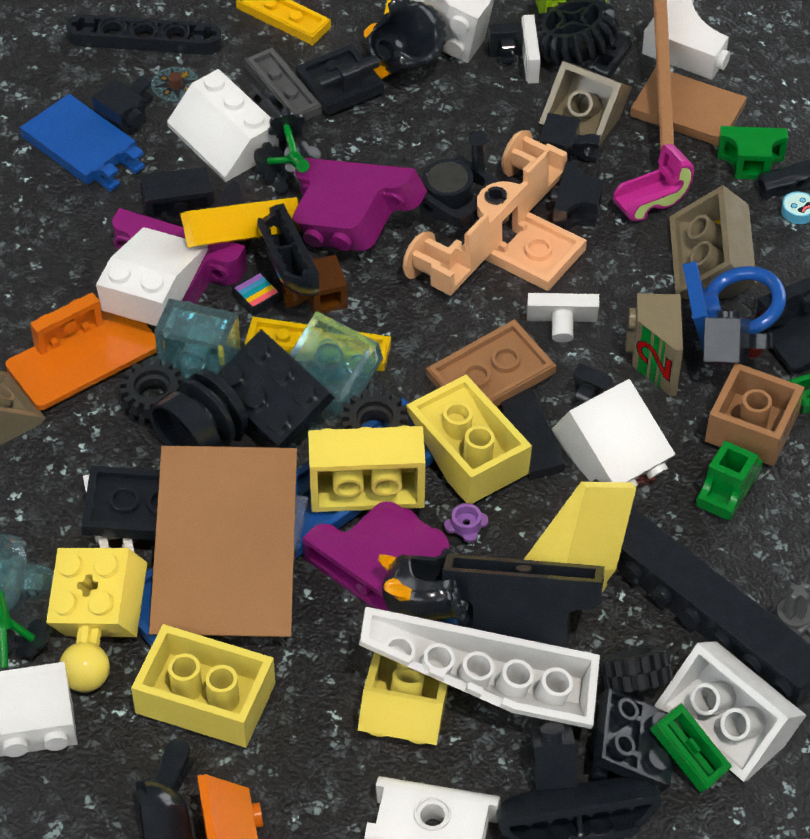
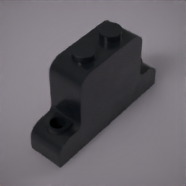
M447 554L442 570V580L455 579L461 601H468L472 604V629L567 648L570 634V613L572 610H590L599 604L602 595L605 566Z

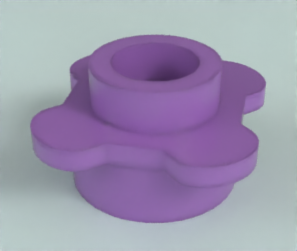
M464 503L453 509L451 519H447L444 522V529L448 533L458 534L465 542L470 543L478 539L477 533L481 528L488 525L489 519L486 514L481 513L477 506Z

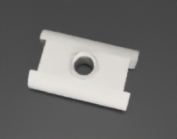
M379 776L376 783L377 803H380L376 824L367 822L365 839H486L488 823L498 822L496 812L500 806L501 797ZM430 819H436L441 822L436 826L425 824Z

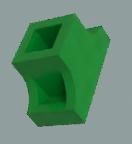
M720 126L717 159L725 160L733 166L735 179L757 180L758 174L770 171L771 165L777 162H784L788 129Z
M724 441L708 467L707 477L697 497L696 506L730 521L760 473L763 460L759 459V455Z

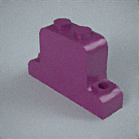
M305 158L309 162V169L304 173L295 169V175L302 185L300 191L304 196L294 211L293 219L303 234V240L310 246L338 248L343 251H364L375 244L392 212L397 210L409 211L418 207L425 197L427 190L414 168Z
M122 208L118 209L112 219L113 243L117 250L124 246L143 227L185 238L184 228ZM233 242L208 245V251L174 316L183 317L190 314L208 284L213 282L222 285L238 283L247 270L245 246Z
M389 501L377 504L350 531L343 532L330 524H319L314 526L303 537L304 560L372 608L385 611L389 610L382 597V583L387 571L378 561L379 554L396 558L402 554L437 557L441 555V551L444 548H449L448 539L441 530L431 528L419 520L410 509L402 508L396 503Z

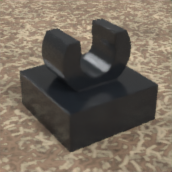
M521 22L489 25V57H500L501 63L515 62L514 55H521L523 31Z
M579 363L573 373L575 386L578 389L575 399L578 400V406L614 387L611 376Z

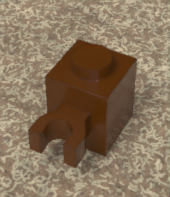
M336 255L313 259L319 272V293L317 296L299 295L289 290L282 283L285 291L283 299L287 308L299 305L305 300H309L314 315L348 308L347 283Z

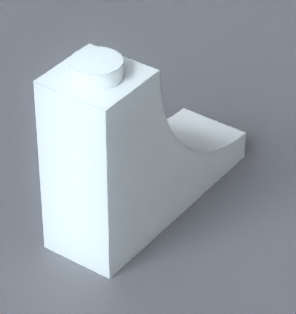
M667 0L670 65L712 80L718 70H724L730 58V51H727L729 37L714 30L699 17L693 6L694 0ZM653 17L644 30L642 54L656 59Z

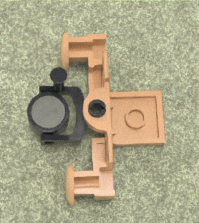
M529 130L519 131L507 143L502 155L501 167L503 173L508 177L515 175L519 170H523V182L521 184L498 182L495 176L485 171V144L488 142V136L483 132H474L468 137L469 143L472 144V162L459 154L455 160L442 159L435 161L424 170L422 182L427 193L420 204V214L460 228L471 224L476 219L478 221L464 234L465 243L463 245L461 241L456 239L449 247H446L436 242L435 234L430 231L418 234L409 244L403 257L402 269L404 275L409 279H413L424 272L430 275L432 287L451 296L476 268L486 260L549 291L586 250V239L530 213L536 204L562 178L567 161V152L550 144L544 145L533 140L532 133ZM473 183L483 186L474 199ZM512 213V231L517 233V235L509 243L502 241V225L509 220V214Z

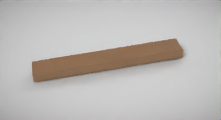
M653 0L661 152L662 145H674L667 0Z

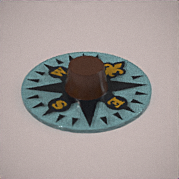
M169 67L159 71L153 77L151 89L158 98L164 101L180 102L191 83L199 78L190 69Z

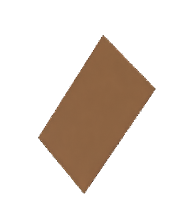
M161 446L149 635H158L162 624L201 636L291 637L297 448Z

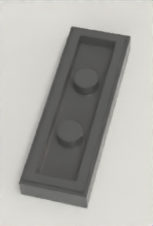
M273 47L245 59V68L263 89L266 87L279 100L276 105L280 110L285 106L289 111L294 112L295 115H303L306 121L322 114V105Z

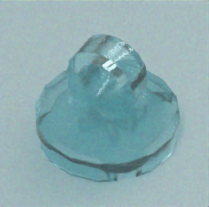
M0 534V590L4 592L8 610H11L19 600L23 588L50 590L54 571L39 564L26 562L24 545L20 538L14 535Z

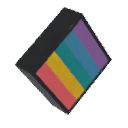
M261 272L232 287L233 296L252 316L281 301V292Z

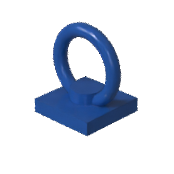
M697 261L682 264L692 316L703 353L705 318L717 317V310H722L718 295L727 286L739 281L753 280L766 285L771 291L772 301L769 308L760 317L750 321L749 333H760L766 330L779 319L784 311L786 304L784 285L775 274L766 269L754 266L733 268L718 275L705 289Z

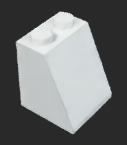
M630 379L570 410L551 429L556 444L590 482L595 479L600 482H632L637 487V479L646 475L651 480L668 469L665 463L676 455Z

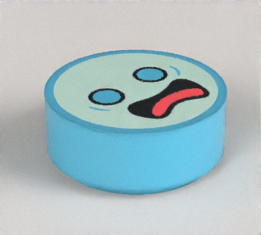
M799 191L787 194L782 202V216L793 224L809 223L810 195Z

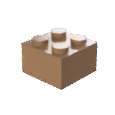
M735 363L709 414L705 442L721 447L724 441H728L759 455V459L763 460V463L774 467L799 415L804 387Z

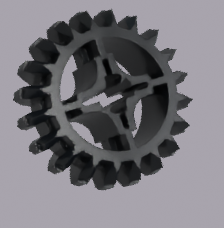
M568 0L563 3L558 2L557 6L548 7L546 13L539 14V19L535 21L540 58H545L547 63L555 62L556 66H561L562 61L571 64L580 63L581 65L587 60L594 61V57L605 55V50L613 48V43L618 40V17L612 5L607 4L605 0Z

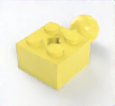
M129 548L57 549L46 623L65 636L77 637L76 643L68 647L60 658V662H65L69 687L74 691L82 693L91 692L101 687L106 681L110 671V663L105 651L99 647L101 637H137L147 562Z

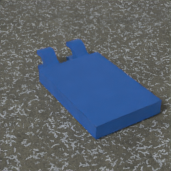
M68 94L20 127L22 138L86 185L96 180L104 189L111 192L121 185L120 181L113 177L119 173L115 165L121 163L133 174L145 168V164L139 160L144 154L136 146V141L71 94Z

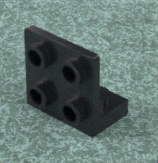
M207 167L144 174L141 176L146 216L180 225L182 224L180 213L207 209L215 202L213 184L210 182Z
M810 277L784 287L786 291L784 311L773 325L760 332L773 334L772 350L793 374L810 367ZM771 293L758 298L755 319L764 314L769 308L772 301Z

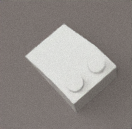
M414 0L433 6L439 15L442 16V20L446 22L444 30L447 31V37L445 38L446 43L443 45V52L468 63L485 40L494 0Z
M143 227L110 258L96 283L101 310L167 329L208 251V245L188 248L185 238Z

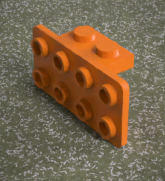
M91 292L31 322L34 346L9 358L5 365L8 373L37 410H45L157 353L161 349L160 340L146 323L105 311L101 312L100 301Z

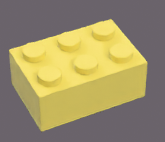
M402 425L386 428L361 427L358 429L325 428L322 430H308L311 512L372 510L377 504L385 501L396 503L402 508H425L423 426L410 427Z
M162 624L131 687L135 713L247 748L276 683L274 658Z

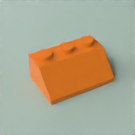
M207 774L197 775L206 839H258L256 828L263 827L260 802H251L249 788Z

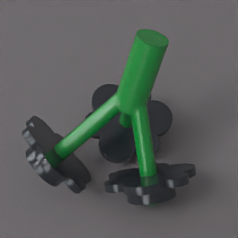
M289 111L273 116L269 120L270 127L268 128V133L276 135L279 140H287L288 147L284 151V157H282L281 149L278 146H272L270 142H264L262 148H257L254 151L256 172L258 175H263L266 181L275 180L277 173L282 171V164H285V169L288 172H294L296 177L295 169L301 173L309 169V162L305 158H321L320 149L315 146L309 147L306 141H300L297 146L295 145L293 135L301 133V127L306 123L303 115H295L294 112Z
M1 590L0 671L26 668L27 666H9L8 655L12 653L14 648L12 642L16 637L15 632L20 635L18 639L20 644L16 649V655L19 658H25L26 656L33 658L47 646L50 639V634L48 633L50 625L46 621L42 622L39 619L33 620L27 629L10 618L5 595Z

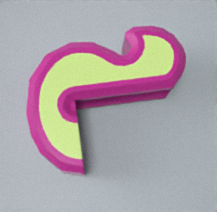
M662 145L658 160L659 169L620 183L615 189L612 200L629 220H644L647 218L648 211L651 208L664 209L678 203L688 192L693 181L694 165L675 145Z

